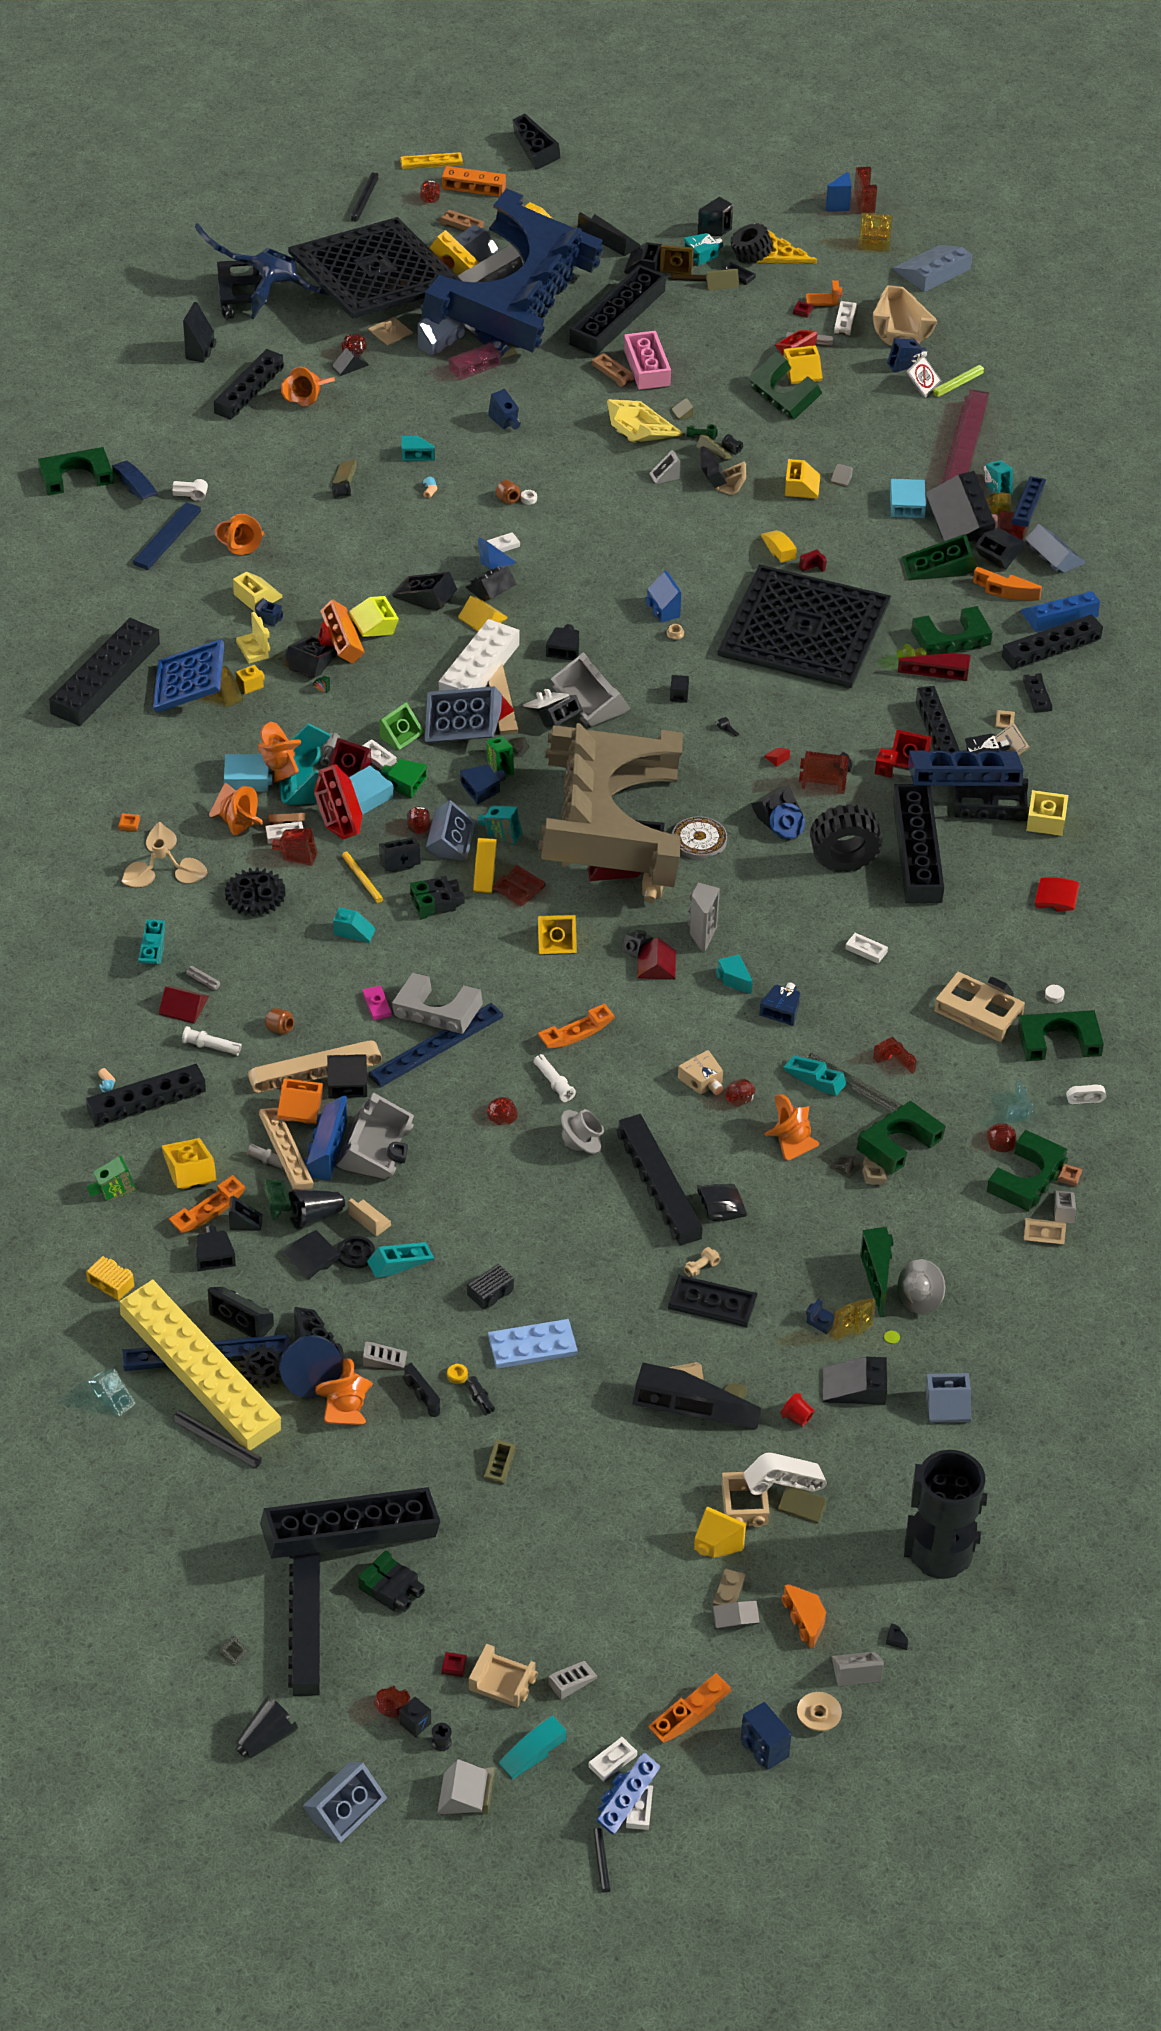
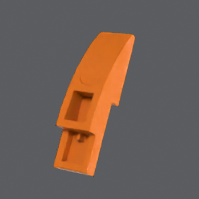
M976 567L974 570L973 583L986 587V593L1013 600H1040L1042 586L1014 575L1006 578L980 567Z
M715 1673L685 1700L681 1697L653 1721L648 1728L662 1743L672 1740L716 1710L715 1705L732 1691L731 1687Z

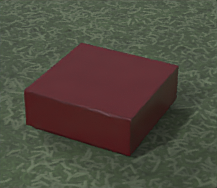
M798 301L793 309V314L808 318L813 310V305Z
M445 1652L441 1674L463 1677L467 1655Z

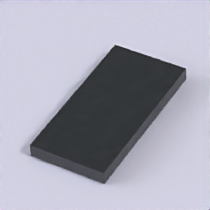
M678 1275L668 1309L748 1327L758 1293Z

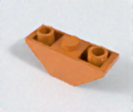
M789 1584L785 1585L782 1602L785 1608L789 1607L791 1620L800 1629L801 1640L807 1643L809 1649L814 1648L825 1624L826 1611L818 1595Z

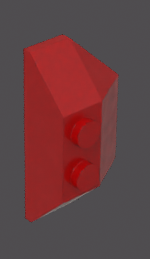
M336 764L319 770L314 794L325 827L338 835L342 840L360 834L363 814L351 779Z

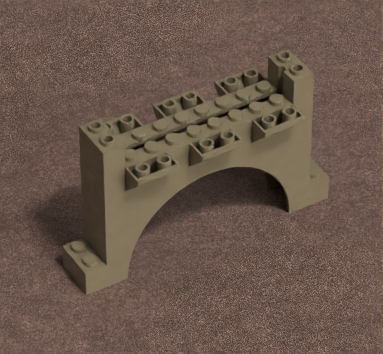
M580 723L576 724V728L553 725L552 732L548 733L547 743H550V747H546L545 758H548L549 766L566 768L563 784L564 806L562 807L561 820L546 818V825L541 827V836H544L543 840H539L538 851H541V859L560 861L563 867L575 863L649 873V877H652V885L674 887L680 859V835L661 832L635 821L615 804L612 796L626 787L639 783L656 781L677 782L680 755L682 756L683 733L661 730L660 737L657 736L656 739L586 730Z

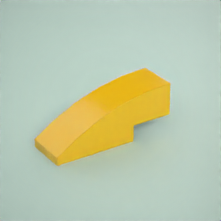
M775 530L761 534L773 556H777L780 563L796 559L797 548L783 532Z
M478 838L473 892L492 893L497 839Z

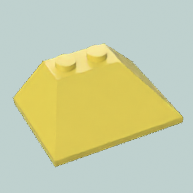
M610 399L607 401L611 425L617 429L618 433L627 436V439L633 443L679 437L684 434L641 401Z

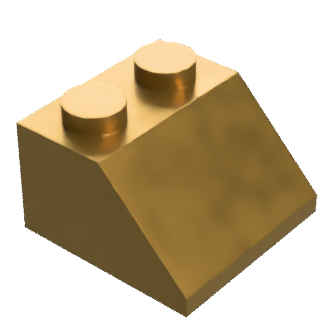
M661 245L660 272L691 274L693 248Z

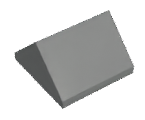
M875 1651L832 1656L838 1686L880 1682L882 1680L884 1663L883 1659Z
M457 1759L444 1772L438 1814L482 1812L487 1770Z

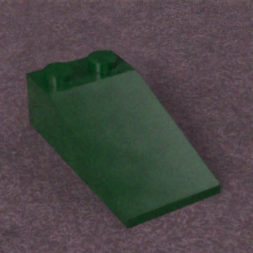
M966 534L902 556L908 580L962 576L973 572L977 567Z
M887 1227L863 1230L860 1257L879 1317H884L889 1262L892 1259L891 1246L894 1245L892 1234L888 1233Z

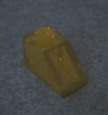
M993 493L986 498L992 515L996 514L998 519L1010 518L1011 493Z
M223 666L220 691L216 694L227 707L243 702V698L234 675L226 666Z

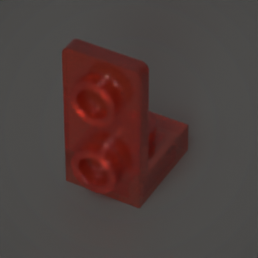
M893 1036L874 1046L873 1059L877 1063L888 1060L893 1055L912 1074L915 1073L916 1058Z

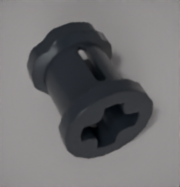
M727 434L722 440V447L730 449L735 455L743 449V442L737 441L731 434Z
M346 481L344 484L332 483L334 498L342 495L351 496L349 481Z
M438 1723L432 1728V1746L438 1751H446L452 1744L450 1738L452 1730L448 1724Z

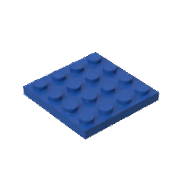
M221 639L158 660L153 704L156 713L220 691L224 643Z

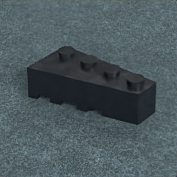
M523 114L513 119L514 135L535 170L561 158L559 143L528 115Z

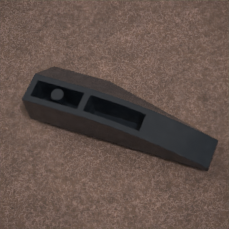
M644 1362L639 1372L632 1405L752 1428H758L762 1407L684 1370Z

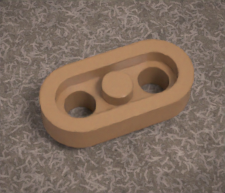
M305 813L269 815V822H273V825L284 824V821H291L293 823L306 820Z

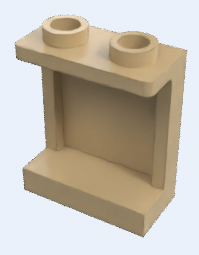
M486 1644L469 1677V1690L518 1708L520 1702H525L528 1696L529 1684H534L538 1672L535 1671V1662L531 1661L529 1666L498 1656L495 1654V1647Z

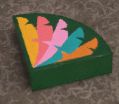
M323 676L317 678L313 682V687L325 693L329 692L330 677Z

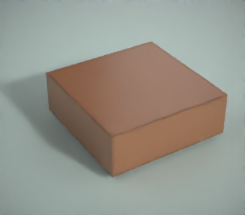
M1065 1164L1061 1168L1057 1181L1076 1187L1082 1174V1169Z

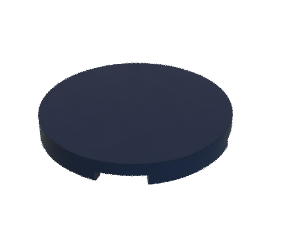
M314 1335L298 1338V1340L284 1350L279 1364L280 1376L285 1386L295 1395L304 1398L320 1397L316 1394V1386L327 1381L340 1379L342 1359L337 1348L329 1340Z

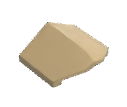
M742 462L725 469L724 473L727 484L715 489L728 495L737 493L746 479V463Z

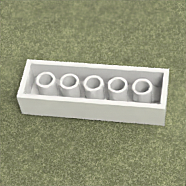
M488 619L439 680V691L487 687L489 679L501 664L504 665L519 646V630Z

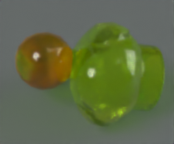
M905 644L901 649L897 650L898 661L901 657L926 655V651L923 648L914 650L909 644Z

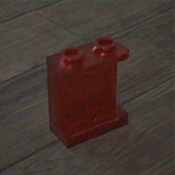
M870 166L856 167L854 195L860 214L875 213L877 185H870L872 170Z
M806 751L805 758H801L800 769H803L799 775L802 789H805L806 782L837 785V793L845 794L849 756Z

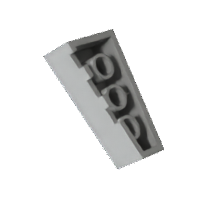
M509 245L461 273L458 277L465 282L495 281L515 273L523 266L520 254L512 245Z

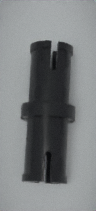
M476 1376L469 1377L471 1383L466 1380L465 1385L472 1394V1400L475 1403L477 1402L483 1415L491 1414L489 1408L494 1412L495 1407L488 1398V1392L482 1388Z

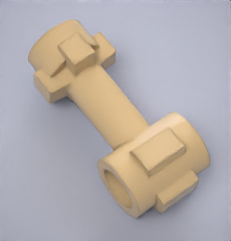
M710 1247L705 1248L701 1253V1259L696 1262L689 1261L686 1263V1266H684L685 1273L692 1277L693 1275H698L700 1273L699 1269L708 1263L713 1267L716 1266L721 1259L719 1253Z

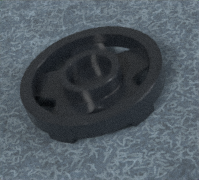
M348 1237L337 1248L341 1255L339 1261L344 1266L350 1268H364L369 1265L367 1261L375 1252V1246L365 1237Z

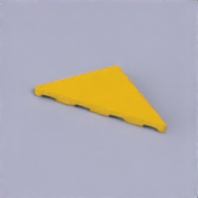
M768 230L773 242V249L767 257L756 262L817 264V258L808 256L807 252L800 248H794L791 246V243L783 238H777L774 233Z

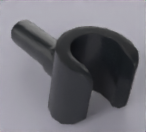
M727 717L718 719L719 723H717V726L720 730L726 728L736 737L739 735L732 728Z

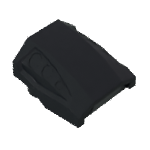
M735 1184L697 1185V1192L701 1196V1202L707 1211L708 1220L727 1221L747 1216L743 1201Z

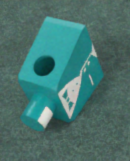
M705 233L685 237L684 247L693 248V261L699 266L718 257V250L723 247V241L721 238L714 240L709 234Z
M1001 460L987 463L984 466L985 484L997 500L1012 496L1013 468Z

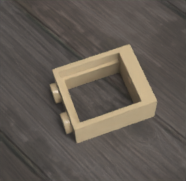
M744 1472L722 1473L721 1486L724 1514L746 1523V1526L761 1527L768 1525L769 1504L767 1490L760 1494L762 1509L731 1510L730 1491H746L750 1489L743 1476Z

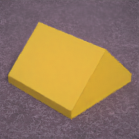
M470 596L458 619L479 631L488 619L501 623L507 619V616L483 600Z

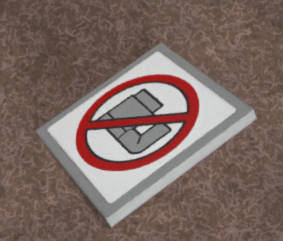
M924 355L906 371V374L924 398L941 382V379Z

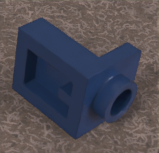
M820 1299L814 1304L811 1303L806 1310V1323L825 1334H828L838 1323L839 1317L823 1309L822 1300Z

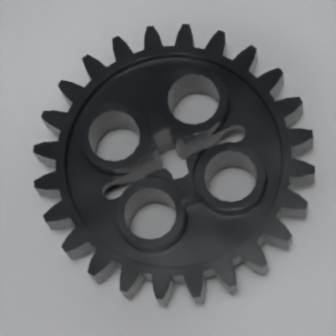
M258 867L255 871H252L251 868H249V872L242 870L241 875L235 873V878L230 877V882H226L225 899L228 901V905H232V910L237 909L238 913L244 911L245 916L248 913H251L252 917L255 916V913L262 916V912L269 914L270 909L276 911V906L281 907V902H284V897H286L283 879H279L278 874L273 875L272 870L266 873V868L262 871H259ZM252 881L255 882L259 902H256Z

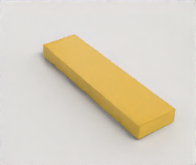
M460 152L400 157L402 170L463 165Z

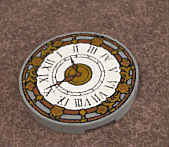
M707 817L686 818L680 821L672 832L674 835H680L681 854L692 859L703 860L718 853L720 854L727 844L725 828L716 820Z

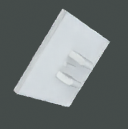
M545 689V696H542L541 692H537V699L525 703L523 706L539 709L566 698L569 694L551 693L549 689Z

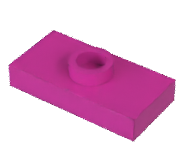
M381 985L363 989V996L373 1021L392 1017V1012Z

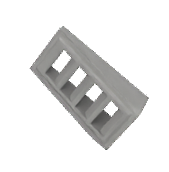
M1054 1191L1055 1221L1074 1223L1076 1216L1074 1193Z
M365 1342L363 1367L404 1370L407 1351L373 1342ZM396 1356H400L399 1362H395Z
M582 1661L550 1675L548 1685L562 1700L596 1680L597 1675L585 1661ZM584 1669L588 1675L584 1676L580 1670ZM574 1673H577L580 1679H577Z

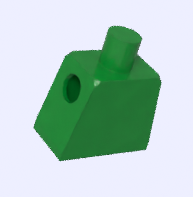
M399 759L393 767L384 765L381 774L387 776L388 780L392 782L393 790L412 799L427 778V765Z

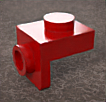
M881 748L876 759L875 774L892 778L898 752Z

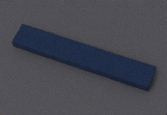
M1029 477L1012 518V525L1029 526L1045 487L1046 479Z
M186 502L133 560V564L149 570L199 515L201 507Z

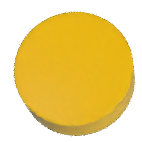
M453 1364L447 1369V1379L453 1384H461L468 1378V1370L462 1364Z

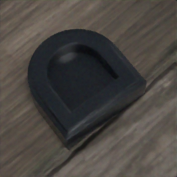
M401 1142L390 1143L386 1151L388 1158L395 1162L405 1163L408 1144Z

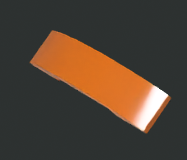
M604 1003L588 1010V1016L560 1029L552 1026L539 1032L538 1036L547 1048L568 1046L604 1028L614 1019V1014Z
M232 1175L217 1185V1192L189 1211L186 1208L182 1209L170 1217L169 1221L181 1233L197 1229L228 1209L230 1197L233 1195L239 1198L244 1192L245 1186Z

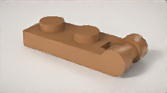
M447 210L439 219V223L444 226L450 225L464 231L473 224L484 228V221L452 210Z
M603 353L592 359V366L616 381L620 387L624 386L626 382L634 380L632 372Z

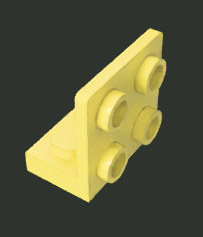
M255 612L251 613L252 633L236 637V642L249 664L269 658L268 651H270L268 638H270L267 628H264L261 617H258Z

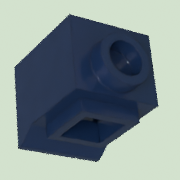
M264 598L255 608V613L258 617H261L265 624L275 626L283 618L282 606L269 602Z

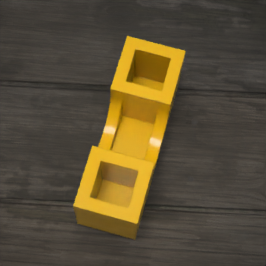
M446 230L437 236L430 246V249L440 259L445 255H450L454 259L455 266L452 271L457 276L479 263Z

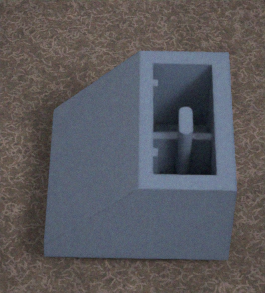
M969 1373L927 1374L925 1394L929 1423L971 1422Z

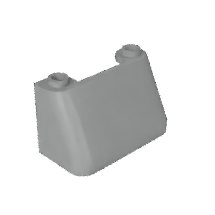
M584 652L551 678L555 684L552 687L557 693L577 696L583 709L579 713L582 716L580 720L585 726H595L623 715L631 709L622 695L610 685Z
M373 1092L358 1111L335 1166L342 1170L377 1178H391L396 1167L394 1166L395 1162L389 1159L386 1154L387 1148L390 1143L400 1142L405 1133L409 1134L414 1126L411 1123L414 1115Z

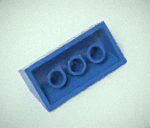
M1091 591L1021 609V612L1037 633L1091 614L1094 617H1098L1100 601L1094 592Z
M342 1096L325 1105L322 1114H318V1128H314V1141L309 1144V1157H306L304 1160L311 1178L331 1180L348 1122L347 1096Z

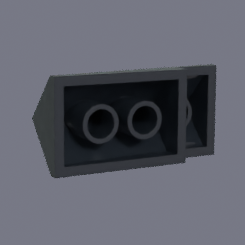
M579 212L577 228H581L582 232L603 240L602 245L623 256L628 255L641 246L638 242L596 214L591 219L582 212Z

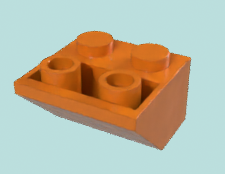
M284 1078L277 1119L316 1124L321 1106L323 1083Z

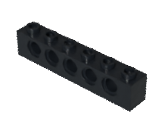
M266 349L214 400V414L230 420L235 415L237 416L244 406L246 407L249 401L255 398L258 392L264 389L267 383L273 380L279 371L283 370V355Z
M1091 614L1003 645L1002 658L1012 670L1021 668L1027 664L1098 641L1102 637L1103 626Z
M935 686L917 688L916 705L927 734L932 737L931 744L934 751H945L951 754L960 751Z
M196 1063L86 1098L87 1111L95 1127L106 1125L109 1122L125 1119L137 1113H144L147 1110L162 1107L168 1103L200 1095L206 1092L205 1078Z

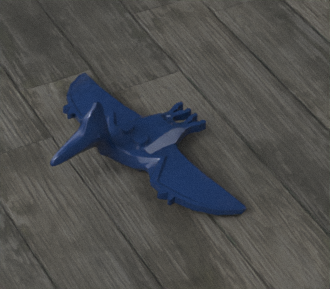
M198 223L195 224L197 232L214 250L234 260L254 266L259 271V274L263 276L262 281L251 296V319H254L260 308L267 303L273 281L280 283L291 281L307 290L329 295L321 286H315L305 280L298 272L297 262L293 257L271 248H266L255 256L231 252L210 238Z

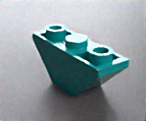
M146 919L138 963L161 964L165 938L164 920Z

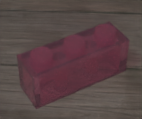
M492 343L449 358V371L459 381L501 365V352Z

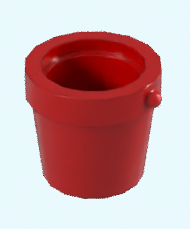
M795 1393L783 1406L780 1414L782 1418H788L804 1427L812 1418L815 1410L802 1398L801 1393Z

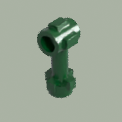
M713 424L708 425L707 429H695V426L687 427L686 436L706 435L715 440L718 436V429Z

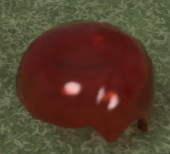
M498 1097L488 1104L487 1116L489 1120L494 1121L498 1125L504 1122L510 1125L518 1117L517 1108L509 1098Z
M1006 1123L992 1125L987 1131V1141H989L990 1148L997 1152L1013 1150L1017 1141L1015 1129Z
M391 1686L387 1689L383 1688L376 1693L374 1705L382 1715L397 1718L399 1717V1710L410 1701L411 1697L406 1689L398 1691L395 1686Z

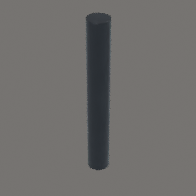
M596 1828L593 1830L601 1892L606 1893L611 1890L603 1831L601 1828Z

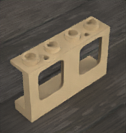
M957 972L936 998L934 1011L996 1041L1002 1042L1007 1028L1018 1015H1023L1025 1002L968 975ZM958 986L975 994L971 1001H966L953 995L951 992ZM989 1002H992L1009 1010V1012L1004 1017H1001L986 1010L985 1007Z

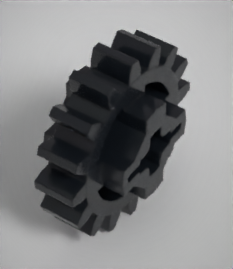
M265 1343L262 1348H259L257 1344H255V1350L248 1348V1355L243 1354V1361H240L241 1375H245L244 1378L247 1381L251 1380L252 1386L256 1383L259 1384V1389H262L263 1384H266L268 1388H270L271 1382L278 1384L277 1377L281 1378L279 1371L281 1351L274 1352V1346L272 1345L268 1349Z

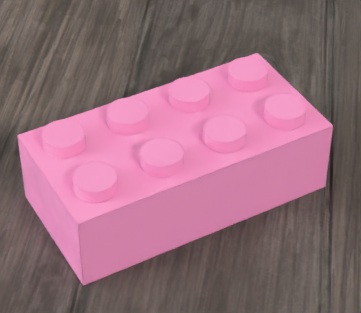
M656 331L624 334V352L638 389L670 386L671 368Z

